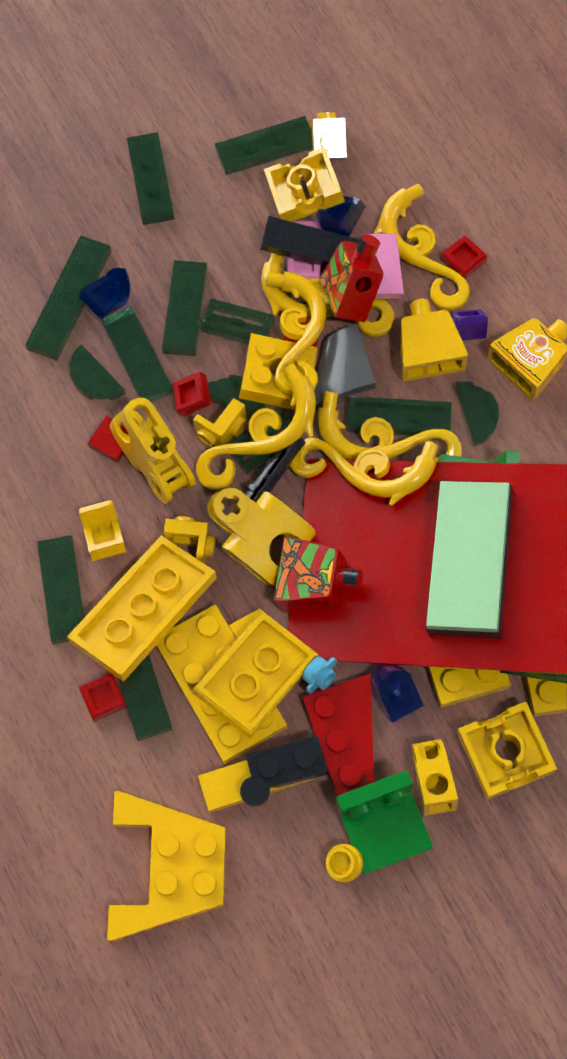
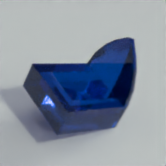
M343 195L344 203L330 207L326 211L319 209L316 213V218L320 229L350 236L366 206L361 199Z
M113 268L103 277L81 289L79 298L100 319L105 318L127 304L131 292V283L126 268Z
M379 665L373 674L372 684L387 718L392 723L424 706L411 674L405 668L398 665Z

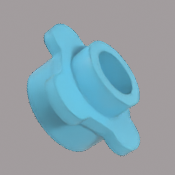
M318 656L307 666L302 678L309 684L306 689L309 694H312L318 687L324 690L332 683L336 672L332 670L337 663L336 658L332 657L329 661H326L321 656Z

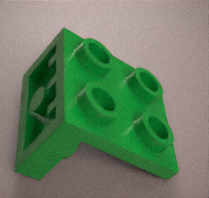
M408 770L336 797V807L350 843L362 855V873L364 875L429 851L433 847L411 792L413 782Z

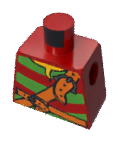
M363 234L359 243L340 242L320 276V281L331 309L337 318L366 322L383 279V270L376 257L381 243L372 235Z
M285 536L274 602L283 612L337 608L340 605L342 590L360 591L363 580L362 570L346 568V559L337 548Z

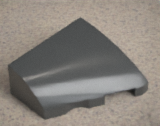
M357 324L345 327L324 340L317 371L318 384L314 390L316 398L315 410L322 408L325 391L338 393L337 404L342 403L344 396L375 389L376 387L375 378Z

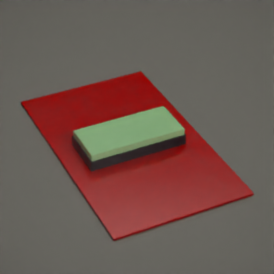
M309 459V464H314L320 459ZM325 460L326 468L320 474L307 478L302 518L315 529L316 535L311 542L339 549L346 559V568L361 569L363 575L360 591L342 590L339 607L289 613L287 630L326 661L334 657L337 659V662L567 674V464L436 462L435 469L429 480L416 491L398 500L393 506L389 504L391 498L372 496L353 486L331 460ZM347 460L354 466L355 460ZM390 461L391 465L385 476L377 478L374 474L375 469L369 470L367 475L375 480H394L406 474L403 472L404 468L412 466L415 461Z

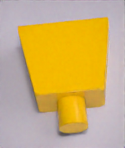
M422 298L412 301L409 305L412 316L403 317L400 324L402 382L465 371L468 353L450 313L447 310L431 312L428 299Z

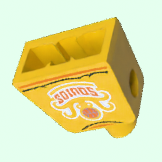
M532 318L491 343L487 361L534 402L566 360L567 345L563 341L567 339V324L558 319L547 328L538 319Z

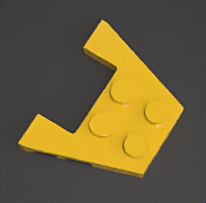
M114 791V827L152 828L149 903L147 905H109L107 941L116 942L125 937L143 931L146 932L176 920L180 921L223 907L225 888V827L121 791Z

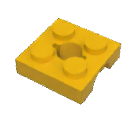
M325 147L309 152L308 157L303 158L297 166H291L290 164L282 166L279 163L264 169L278 213L283 220L293 222L345 202ZM303 179L306 182L309 194L311 196V198L307 200L300 181Z
M251 333L239 398L296 410V405L293 407L290 405L293 397L286 395L278 388L275 376L271 373L272 370H277L283 357L296 343ZM309 347L293 362L296 367L298 362L304 361L314 368L317 347Z
M526 701L508 708L496 717L482 722L475 721L457 730L458 737L486 800L549 776L557 770ZM500 735L503 740L514 743L518 749V757H516L513 763L511 760L502 759L496 753L495 744L498 743Z

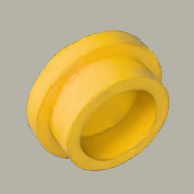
M339 844L328 852L326 869L331 878L338 882L346 883L355 880L360 875L363 868V858L356 847L350 844Z

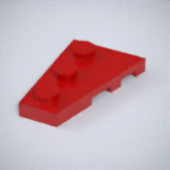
M371 673L303 696L302 701L314 735L319 738L327 771L336 796L373 783Z

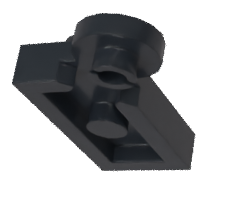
M318 736L247 754L246 758L251 777L245 779L242 783L240 795L247 805L259 807L269 799L270 788H279L328 775Z

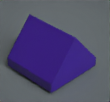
M483 310L451 312L450 315L462 341L487 338L488 316Z

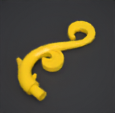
M418 183L406 190L402 188L389 197L384 204L378 225L373 234H396L399 257L410 265L454 281L458 292L447 296L440 290L443 279H435L430 289V300L440 310L456 311L467 303L470 294L469 284L456 271L426 257L432 253L436 244L435 234L428 226L417 224L409 229L406 241L408 243L416 241L417 245L411 246L403 241L397 228L399 215L404 218L406 216V208L412 205V201L423 196L424 191Z
M271 253L269 262H265L262 269L261 284L271 305L273 316L277 317L279 311L283 312L292 307L303 310L307 317L311 318L308 304H302L293 300L280 287L266 286L267 273L281 274L283 271L281 264L284 256ZM309 279L318 287V289L323 294H325L320 279ZM375 299L372 308L381 313L380 319L376 322L367 320L366 322L356 321L359 330L369 337L386 335L394 324V311L391 305L383 299ZM326 304V318L333 317L334 313L330 304Z
M284 271V274L267 273L266 286L280 287L282 291L291 292L295 298L302 297L307 302L311 311V319L307 325L299 324L300 322H305L307 314L299 308H288L280 316L282 334L290 339L298 340V342L279 363L275 374V382L282 392L293 397V392L289 387L291 383L283 370L316 342L326 322V304H329L327 296L314 283L302 275ZM304 361L298 362V370L304 376L307 375L315 390L318 384V374L310 364Z
M294 363L288 365L283 370L291 383L289 387L293 392L290 405L292 407L296 405L295 415L291 423L281 433L268 436L267 428L269 426H272L275 430H280L282 424L281 417L275 410L269 408L256 411L249 421V432L254 441L218 445L204 451L199 456L196 464V474L204 487L220 491L228 488L233 483L236 473V466L233 460H226V468L222 474L215 475L211 471L210 463L218 455H264L280 451L292 445L301 438L304 432L309 438H312L313 417L316 406L315 392L307 375L302 376Z
M329 391L324 393L322 408L318 409L320 434L325 442L334 447L348 460H356L360 453L372 448L382 450L390 460L431 439L445 441L448 447L446 454L462 456L461 442L449 430L431 429L393 443L394 431L391 424L378 417L367 419L361 426L360 434L365 443H369L371 437L377 436L380 440L379 445L375 447L357 446L348 441L340 431V429H345V425L339 421V411L336 410L338 393Z
M318 438L304 439L306 444L298 452L290 464V468L301 478H311L320 474L326 468L325 460L321 458L314 464H307L305 456L311 450H321L330 458L349 483L360 491L372 496L391 498L389 504L393 506L398 500L416 491L429 480L436 466L434 459L439 446L433 442H425L422 453L416 457L415 463L410 467L404 468L403 472L406 474L394 480L381 481L370 478L367 473L369 470L375 469L374 474L377 478H381L388 473L391 464L387 454L382 450L374 448L364 450L358 455L354 466H352L327 442Z

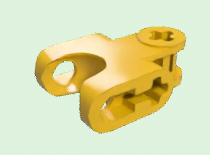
M146 398L131 400L112 419L110 423L111 432L131 465L144 474L155 496L163 504H167L172 501V494L183 487L191 489L196 484L195 478L188 465L176 451L174 436L154 405ZM140 408L144 410L147 415V421L133 409ZM121 421L123 422V424H124V426H125V428H126V430H127V432H128L129 435L125 434V433L121 430V428H120V423H121ZM173 477L176 478L174 481L170 482L169 484L167 483V481L170 480L171 478H173Z
M226 488L216 492L208 502L207 511L209 517L230 534L229 538L222 545V550L268 586L276 587L279 567L271 560L269 554V546L272 539L277 535H285L311 542L316 535L315 529L274 495L265 491L255 503L242 491L236 488ZM231 500L233 502L231 509L234 513L224 514L222 511L225 506L221 501Z

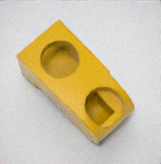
M442 739L412 744V755L417 774L416 780L423 816L456 811L458 796Z

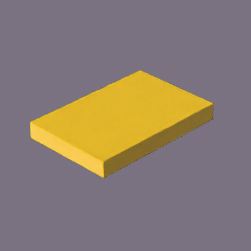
M261 611L194 687L193 694L250 739L302 678L307 666L319 655L265 612Z

